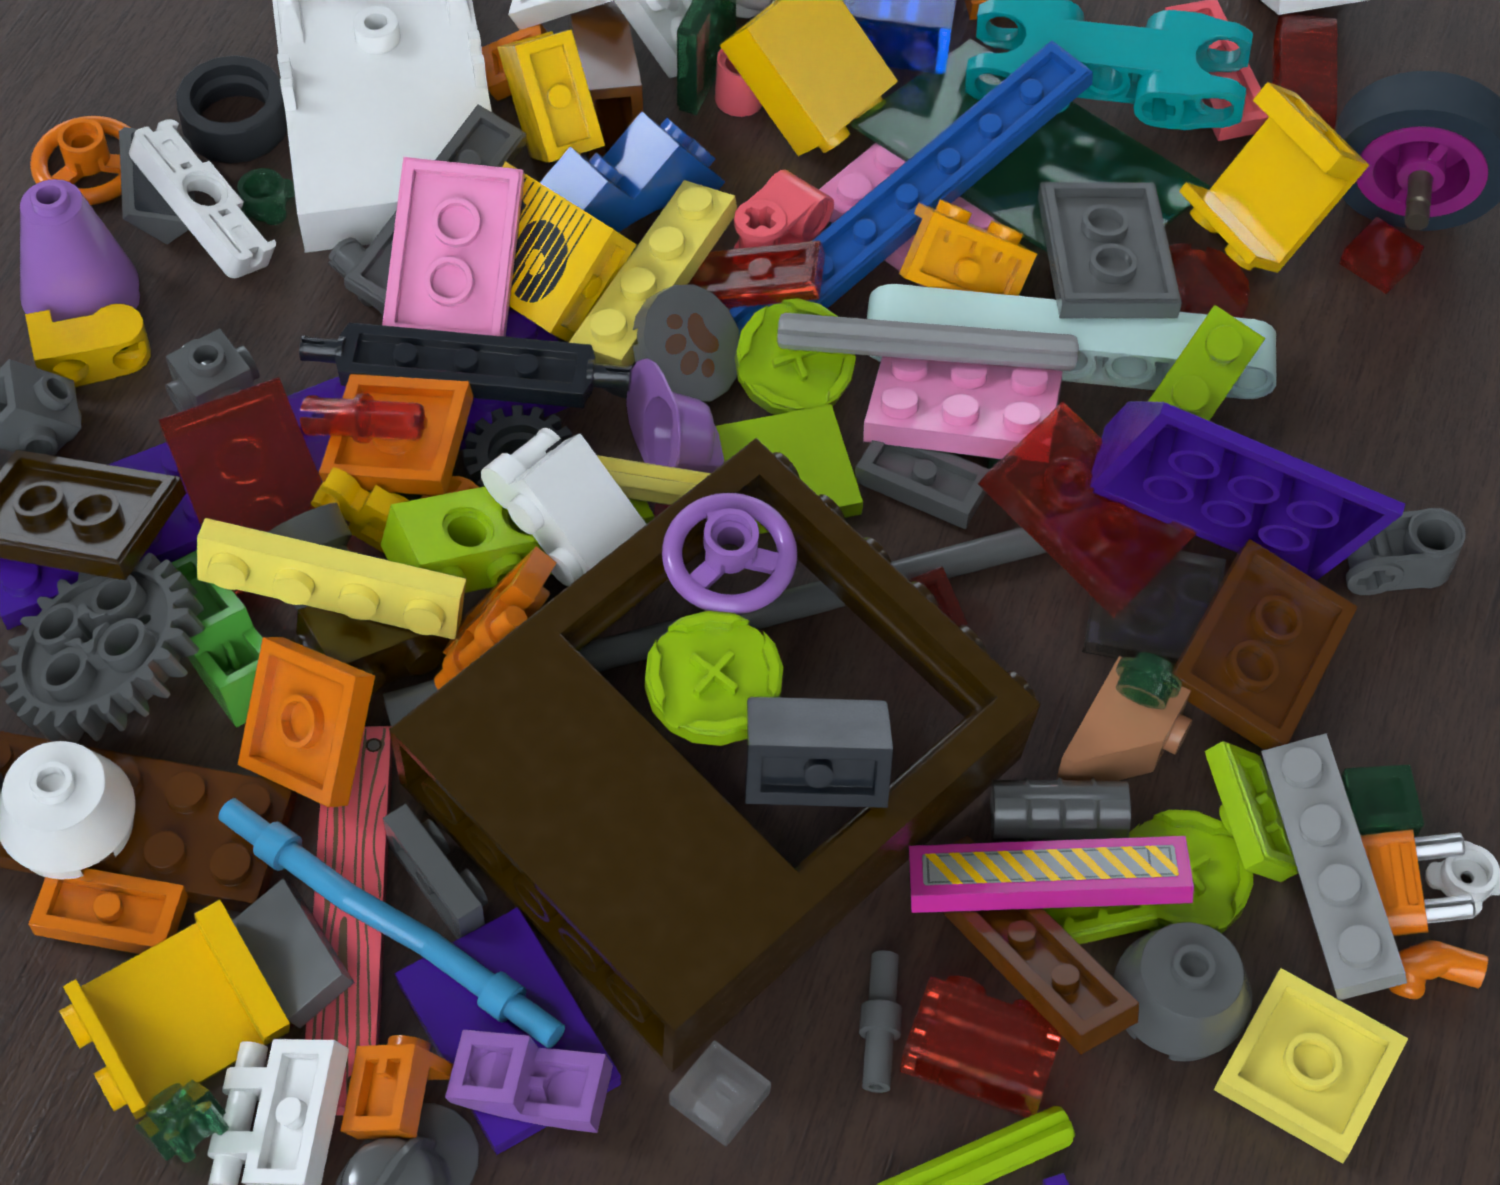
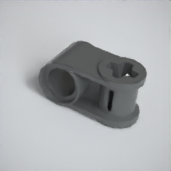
M1427 508L1403 512L1400 518L1347 557L1349 571L1346 574L1347 588L1354 594L1375 595L1393 590L1441 586L1449 580L1466 539L1463 523L1452 512L1442 508Z

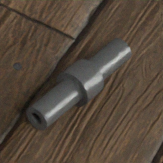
M885 950L872 953L868 1001L861 1004L859 1034L865 1038L862 1088L875 1093L887 1092L891 1088L893 1043L901 1037L903 1008L896 1003L899 955Z

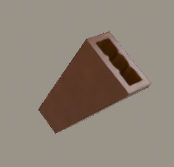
M614 0L568 15L569 30H572L605 144L603 147L587 151L586 157L589 160L596 152L604 157L641 111L644 112L642 82L629 21Z

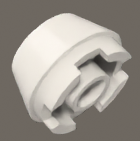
M55 741L38 745L22 754L12 764L5 776L0 794V842L15 861L38 875L52 879L82 877V869L99 863L112 852L116 857L129 840L135 814V795L132 784L117 764L82 745L66 741Z

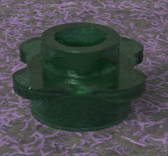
M258 168L245 173L237 185L239 197L243 201L241 211L247 218L252 217L269 225L280 224L287 218L285 207L288 200L295 196L294 183L291 180L283 179L274 170Z

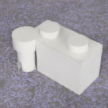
M542 428L536 436L513 454L502 453L485 466L481 471V478L489 494L502 507L508 509L516 525L524 532L532 534L546 554L557 562L551 571L552 574L562 584L570 586L647 524L581 433L563 441L555 449L546 453V450L561 438L552 430Z

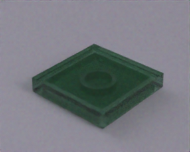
M692 0L677 29V106H679L680 111L697 115L716 79L717 55L721 49L720 44L736 32V0Z

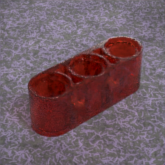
M1294 13L1279 15L1273 43L1272 84L1297 93L1334 130L1337 115V19Z

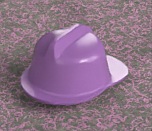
M648 358L637 361L632 368L630 392L627 391V411L631 431L644 462L706 473L715 471L724 463L719 433L714 424L709 406L699 399L672 392L657 363Z

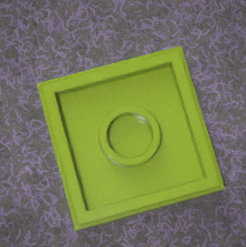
M832 404L716 426L724 463L757 438L772 453L780 452L785 455L797 469L800 479L817 495L824 494L830 497L839 506L844 517L862 514L863 500ZM756 521L759 528V534L769 532L758 521Z

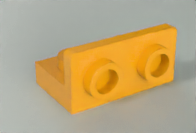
M941 199L936 209L918 203L914 214L922 218L899 272L902 277L932 288L1019 296L1037 256V253L1019 244L1023 233L992 220L987 230L968 223L972 215L971 212Z

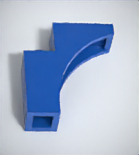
M641 111L604 157L596 152L589 160L572 147H569L540 183L619 233L637 220L664 208L684 180L715 190H719L725 181L710 168L716 158L691 136H688L668 117L659 125Z

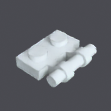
M273 1039L267 1067H264L268 1047L256 1042H241L235 1067L227 1069L222 1092L228 1095L221 1130L212 1132L208 1156L214 1159L208 1185H238L242 1164H245L241 1183L245 1185H321L349 1048L336 1040ZM259 1101L253 1132H250L256 1102Z

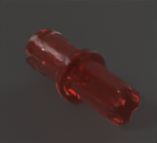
M368 393L357 394L354 399L309 395L303 400L300 409L301 411L324 414L323 418L300 417L301 428L307 436L352 437L358 444H367L373 438L416 441L422 438L424 429H427L428 425L424 406L418 402L374 400L373 396Z

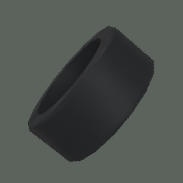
M237 55L213 58L197 65L182 79L176 92L177 111L184 137L191 141L192 149L209 160L229 164L252 161L273 150L283 140L287 131L280 78L270 66L255 58ZM245 96L256 98L265 103L255 115L239 122L220 123L209 121L201 116L202 112L212 103L227 97Z

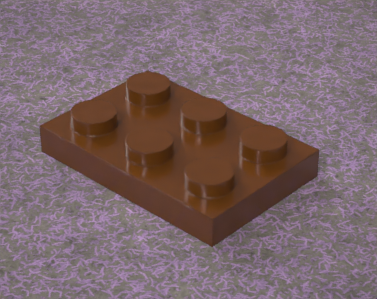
M1249 538L1237 553L1168 680L1191 690L1187 700L1189 703L1263 750L1288 744L1358 607Z

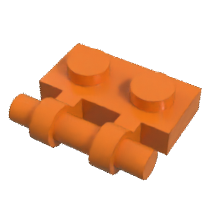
M536 546L465 615L460 623L456 639H450L443 651L446 654L442 663L443 669L434 679L437 689H440L542 607L550 595V591L543 587L557 562Z

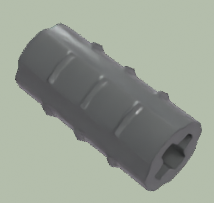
M1025 777L1023 780H992L990 825L992 840H1023L1027 842L1029 840L1129 838L1131 801L1127 781H1097L1094 777L1090 781L1062 780L1060 777L1057 780H1029Z

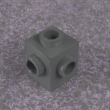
M220 328L200 339L191 340L180 349L166 355L173 380L165 384L167 393L181 416L185 417L189 414L199 429L218 422L226 423L233 419H240L247 411L260 407L253 382L260 377L255 361L243 345L234 348Z
M8 359L0 368V449L10 452L21 450L54 456L67 442L73 440L81 429V412L77 404L74 380Z

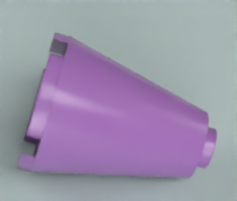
M57 179L42 181L29 188L20 202V300L24 312L29 314L50 310L53 322L94 315L99 309L110 304H125L136 309L140 299L137 270L80 190L70 182Z

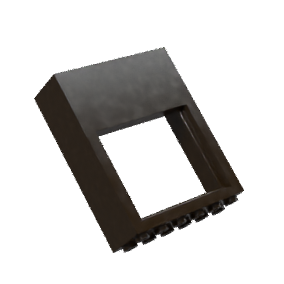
M755 438L389 728L400 784L508 899L519 908L524 916L665 1066L673 1072L908 861L909 846L925 845L988 789L991 786L992 780H998L1021 759L1041 703L1036 700L1033 689L1021 675L1014 671L1006 672L987 654L984 643L974 631L963 625L958 627L939 609L935 597L923 584L917 581L910 582L892 565L886 550L876 540L870 537L863 538L845 521L841 509L830 497L824 494L817 495L800 479L797 469L785 455L780 452L772 453ZM719 493L744 494L769 504L779 512L790 526L797 545V559L965 717L890 783L888 808L863 807L795 868L579 653L583 647L668 580L662 559V545L666 531L682 509L692 502L709 495ZM706 518L697 523L685 538L682 551L684 565L688 564L705 550L703 540L704 528L707 522Z

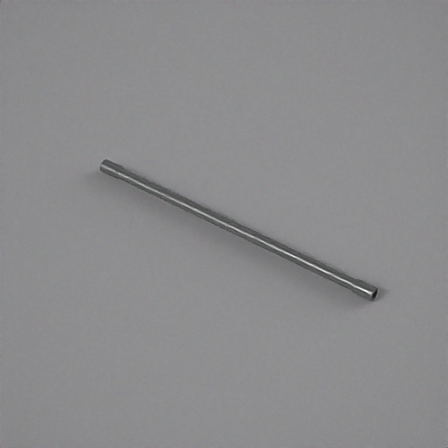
M1114 502L891 562L910 582L917 581L927 585L1162 521ZM819 580L786 589L769 605L750 613L739 614V616L749 620V626L759 630L847 605ZM680 618L593 640L583 647L579 653L598 672L647 660L648 653L655 641L657 644L660 637L668 632V627ZM434 679L382 693L391 727L438 690Z

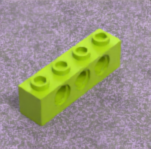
M485 486L391 504L381 542V547L388 561L465 578V593L495 587L536 546L546 553L532 534L524 532L516 525L508 509L496 502ZM629 499L646 524L654 519L655 516L646 501Z

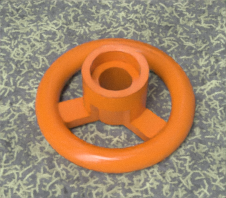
M104 116L77 117L56 125L42 136L32 152L30 166L35 183L57 179L74 185L83 176H92L99 172L119 174L117 177L103 185L78 189L90 205L105 203L122 195L120 155L110 154L105 134L119 139V131L124 127H131L116 119ZM59 146L66 166L51 176L48 170V161L52 152Z

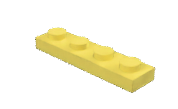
M684 180L569 343L592 345L596 363L622 366L633 365L635 362L633 345L638 344V328L633 330L636 314L646 299L673 285H688L735 217V211L737 210L735 195Z
M208 518L204 519L197 536V580L212 583L228 590L238 589L280 599L292 605H306L337 612L357 620H371L410 629L422 635H436L453 640L456 639L462 619L466 586L465 578Z

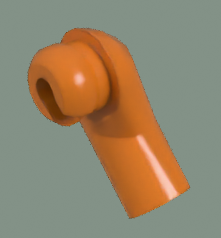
M1435 940L1420 942L1398 951L1405 970L1407 983L1390 987L1389 990L1399 996L1417 1000L1424 995L1426 981L1437 977L1479 989L1486 974L1488 956Z

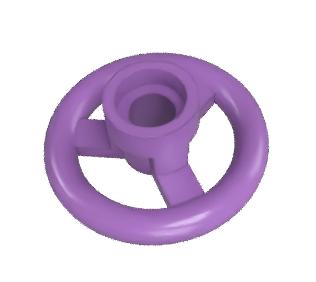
M719 493L692 502L676 515L664 537L662 559L665 572L672 586L688 602L705 611L727 612L739 615L750 613L769 605L785 591L796 569L797 545L786 520L769 504L744 494ZM706 518L707 522L704 528L703 540L706 551L705 561L689 574L683 562V544L689 531ZM756 521L769 531L775 541L777 552L758 548L759 528ZM725 544H734L738 546L739 549L731 551L725 550L721 546ZM745 568L771 574L762 585L745 593L731 595L708 590L724 573L733 574Z

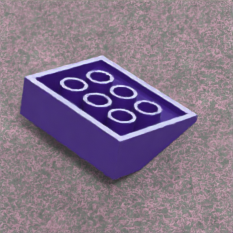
M1128 401L1104 428L1086 489L1237 553L1250 538L1316 581L1400 518L1405 507V503L1165 402Z

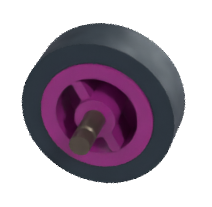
M1412 71L1399 73L1366 86L1355 94L1343 108L1338 119L1336 132L1369 166L1342 198L1352 209L1364 217L1380 224L1412 230L1432 231L1452 228L1471 222L1489 212L1500 202V97L1481 83L1448 72Z

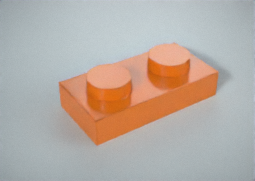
M85 868L81 870L83 876L79 878L52 879L45 877L28 924L36 936L140 954L177 934L188 895L184 885Z

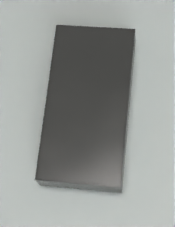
M281 879L232 920L288 1021L298 1028L305 1025L354 984L353 979L299 892L285 879Z

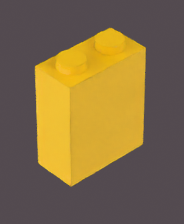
M775 0L720 44L724 53L798 156L818 146L823 153L836 147L851 134L846 125L854 118L860 123L880 110L886 104L881 95L898 82L842 0Z

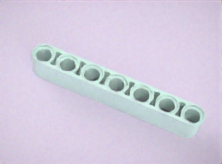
M886 284L877 287L871 292L867 319L1074 335L1077 337L1079 344L1078 361L1075 369L1071 371L1060 370L1063 371L1062 381L1148 390L1157 389L1207 316V314L1179 312L1178 318H1059L1057 303L1054 299L902 284ZM1234 317L1266 339L1226 397L1238 399L1264 397L1276 387V331L1265 321ZM870 356L881 362L882 356Z

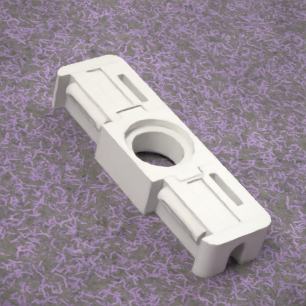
M169 119L159 122L155 132H152L149 127L136 130L129 150L130 158L222 271L230 278H239L268 266L276 247V241L267 242L241 211L243 201L214 165L210 161L202 163L177 133L179 123ZM188 192H205L214 198L217 204L212 206L200 205L189 197Z

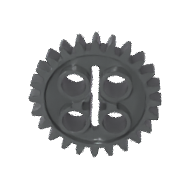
M148 553L138 562L126 581L80 572L78 574V581L72 585L66 580L60 579L57 582L59 595L54 599L40 596L37 599L38 605L42 609L38 616L22 617L20 620L28 631L26 635L9 639L8 645L17 654L2 661L1 666L10 676L0 684L10 695L5 701L7 705L17 713V716L35 734L42 732L51 742H55L63 735L69 742L77 744L85 731L95 741L100 740L108 723H112L122 732L126 729L127 715L136 710L140 715L146 717L150 714L148 699L153 695L162 698H168L171 695L169 689L164 684L169 677H184L188 673L179 661L181 658L197 654L199 648L190 637L204 631L205 626L196 617L204 610V607L195 597L198 593L185 576L169 560L166 559L160 563L152 553Z

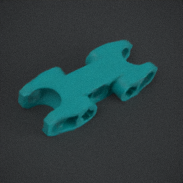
M988 0L979 4L976 38L987 46L1005 49L1009 52H985L968 59L965 92L977 100H981L997 86L985 83L979 78L980 75L994 74L1007 78L1053 40L1093 72L1092 85L1076 98L1134 104V114L1141 122L1159 128L1177 130L1225 128L1242 121L1247 88L1231 78L1209 74V72H1236L1248 67L1253 32L1238 23L1214 18L1203 13L1163 10L1154 13L1148 19L1145 27L1087 22L1085 21L1082 9L1069 0ZM995 17L1009 18L1016 23L1018 28H999L992 25L989 20ZM1228 40L1237 44L1239 48L1234 51H1220L1208 47L1213 42ZM1202 99H1225L1232 105L1224 109H1215L1205 105ZM1070 103L1065 108H1063L1059 113L1066 110L1069 107Z

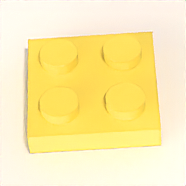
M1280 968L1214 1090L1343 1164L1350 1154L1408 1038Z

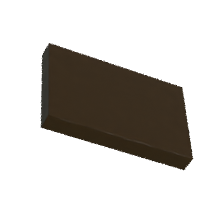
M16 450L0 470V558L126 581L185 496L186 491L181 477Z

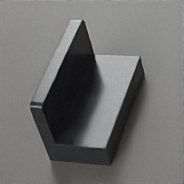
M776 697L748 698L745 804L888 808L893 743L888 704L885 701Z

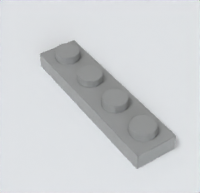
M1327 733L1261 751L1337 999L1344 1000L1406 984L1405 970Z

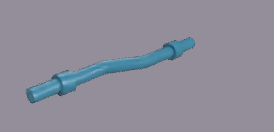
M236 798L230 799L223 805L219 812V821L254 846V855L276 871L286 869L340 910L420 954L478 997V1007L497 1021L503 1023L510 1020L546 1048H552L560 1040L564 1033L565 1025L526 997V988L503 971L494 974L435 930L351 883L303 848L302 838L281 822L269 823Z

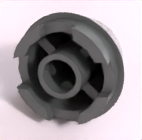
M1191 922L1175 923L1143 935L1125 950L1114 972V979L1139 1002L1138 1023L1127 1028L1126 1031L1134 1040L1136 1038L1140 1039L1149 1047L1169 1055L1168 1059L1173 1061L1200 1060L1228 1047L1240 1036L1251 1014V984L1239 953L1224 935L1203 924Z

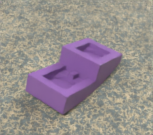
M463 1030L445 1098L450 1103L504 1118L549 1127L598 1133L613 1065L606 1054L538 1048L532 1038L526 1035Z

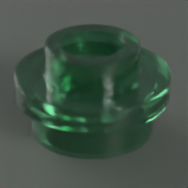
M1138 652L1135 658H1121L1116 668V673L1120 677L1116 690L1127 699L1148 708L1165 709L1169 699L1179 695L1182 682L1173 674L1175 668L1170 662L1147 652Z

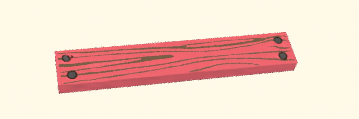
M391 726L364 727L349 805L327 807L320 804L317 858L357 887L386 903L389 843L383 817L390 814L393 746L389 732ZM314 891L313 917L353 979L354 984L306 1023L305 1040H336L349 1048L336 1115H344L357 1046L379 1045L384 934L340 910Z

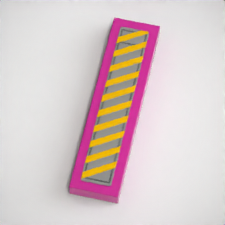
M1186 836L909 846L912 913L1193 903L1194 884Z

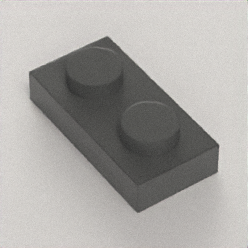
M872 440L856 466L855 478L860 485L966 530L991 487L994 471L949 452L886 445L884 442Z
M407 804L383 817L391 851L454 936L459 939L484 926L485 921L482 907L488 904L487 896L475 876L468 869L458 873L446 858L450 854V848L433 821L427 819L420 823Z

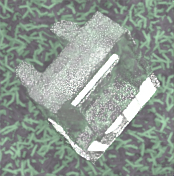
M714 1040L669 1093V1104L727 1147L770 1094L771 1082Z

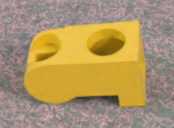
M110 304L99 309L94 315L53 322L50 310L25 314L36 368L74 380L75 387L137 372L147 364L151 357V348L143 319L139 311L132 306Z

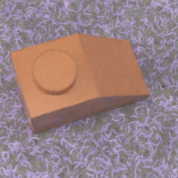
M1119 656L1065 751L1057 779L1060 777L1062 780L1090 781L1094 777L1097 781H1119L1153 772L1165 750L1174 755L1177 754L1189 731L1193 720L1184 716L1183 712L1191 690Z

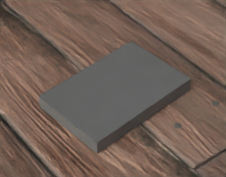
M1040 183L1038 202L1059 318H1178L1182 303L1155 183Z

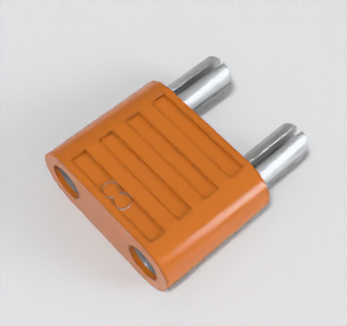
M1413 829L1360 835L1393 936L1429 932L1427 923L1472 919L1475 917V901L1471 895L1425 900L1423 897L1418 861L1463 856L1465 854V843L1460 832L1415 838Z

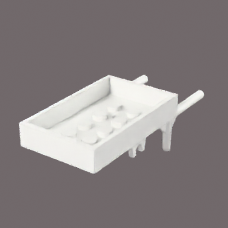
M272 0L279 53L277 58L281 76L280 84L286 113L297 215L305 253L333 249L339 242L349 237L355 238L361 245L371 244L397 210L403 157L435 160L477 104L492 112L480 33L477 30L472 0Z

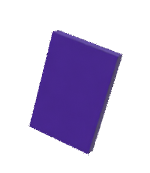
M518 907L452 942L494 974L503 971L526 988V997L565 1025V1030L560 1040L552 1048L548 1049L606 1054L613 1065L607 1092L621 1085L620 1073ZM425 958L395 973L399 987L438 1055L453 1064L463 1030L530 1036L510 1020L501 1023L477 1005L478 997ZM531 1037L538 1048H546L540 1042ZM470 1109L496 1156L548 1127Z

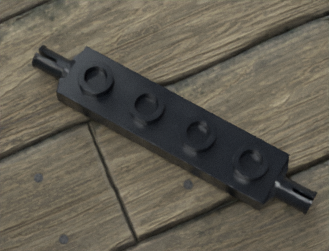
M349 322L338 339L307 337L303 335L299 347L300 361L335 363L341 386L347 385L350 374L469 381L473 396L478 399L584 408L594 387L630 392L632 380V365L622 366L596 363V357L590 344Z

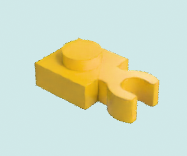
M333 467L325 482H322L311 504L317 508L326 504L337 503L344 519L350 522L348 527L352 535L384 553L381 542L391 504L409 500L399 494L389 493L377 485L371 492H368L360 487L353 476Z

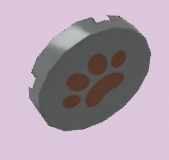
M694 284L673 285L646 299L635 316L633 330L638 328V344L633 345L635 362L647 358L652 360L661 369L672 392L699 399L704 403L713 401L727 392L737 377L734 358L740 337L739 329L729 309L712 292Z

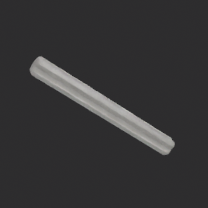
M795 313L781 314L778 322V346L782 349L1065 371L1075 369L1079 354L1077 337L1070 334Z

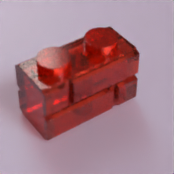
M954 975L947 977L946 981L931 976L910 1030L899 1072L1027 1118L1037 1113L1062 1035L1026 999H1018L1013 1004H1009L987 996L985 988L972 979Z

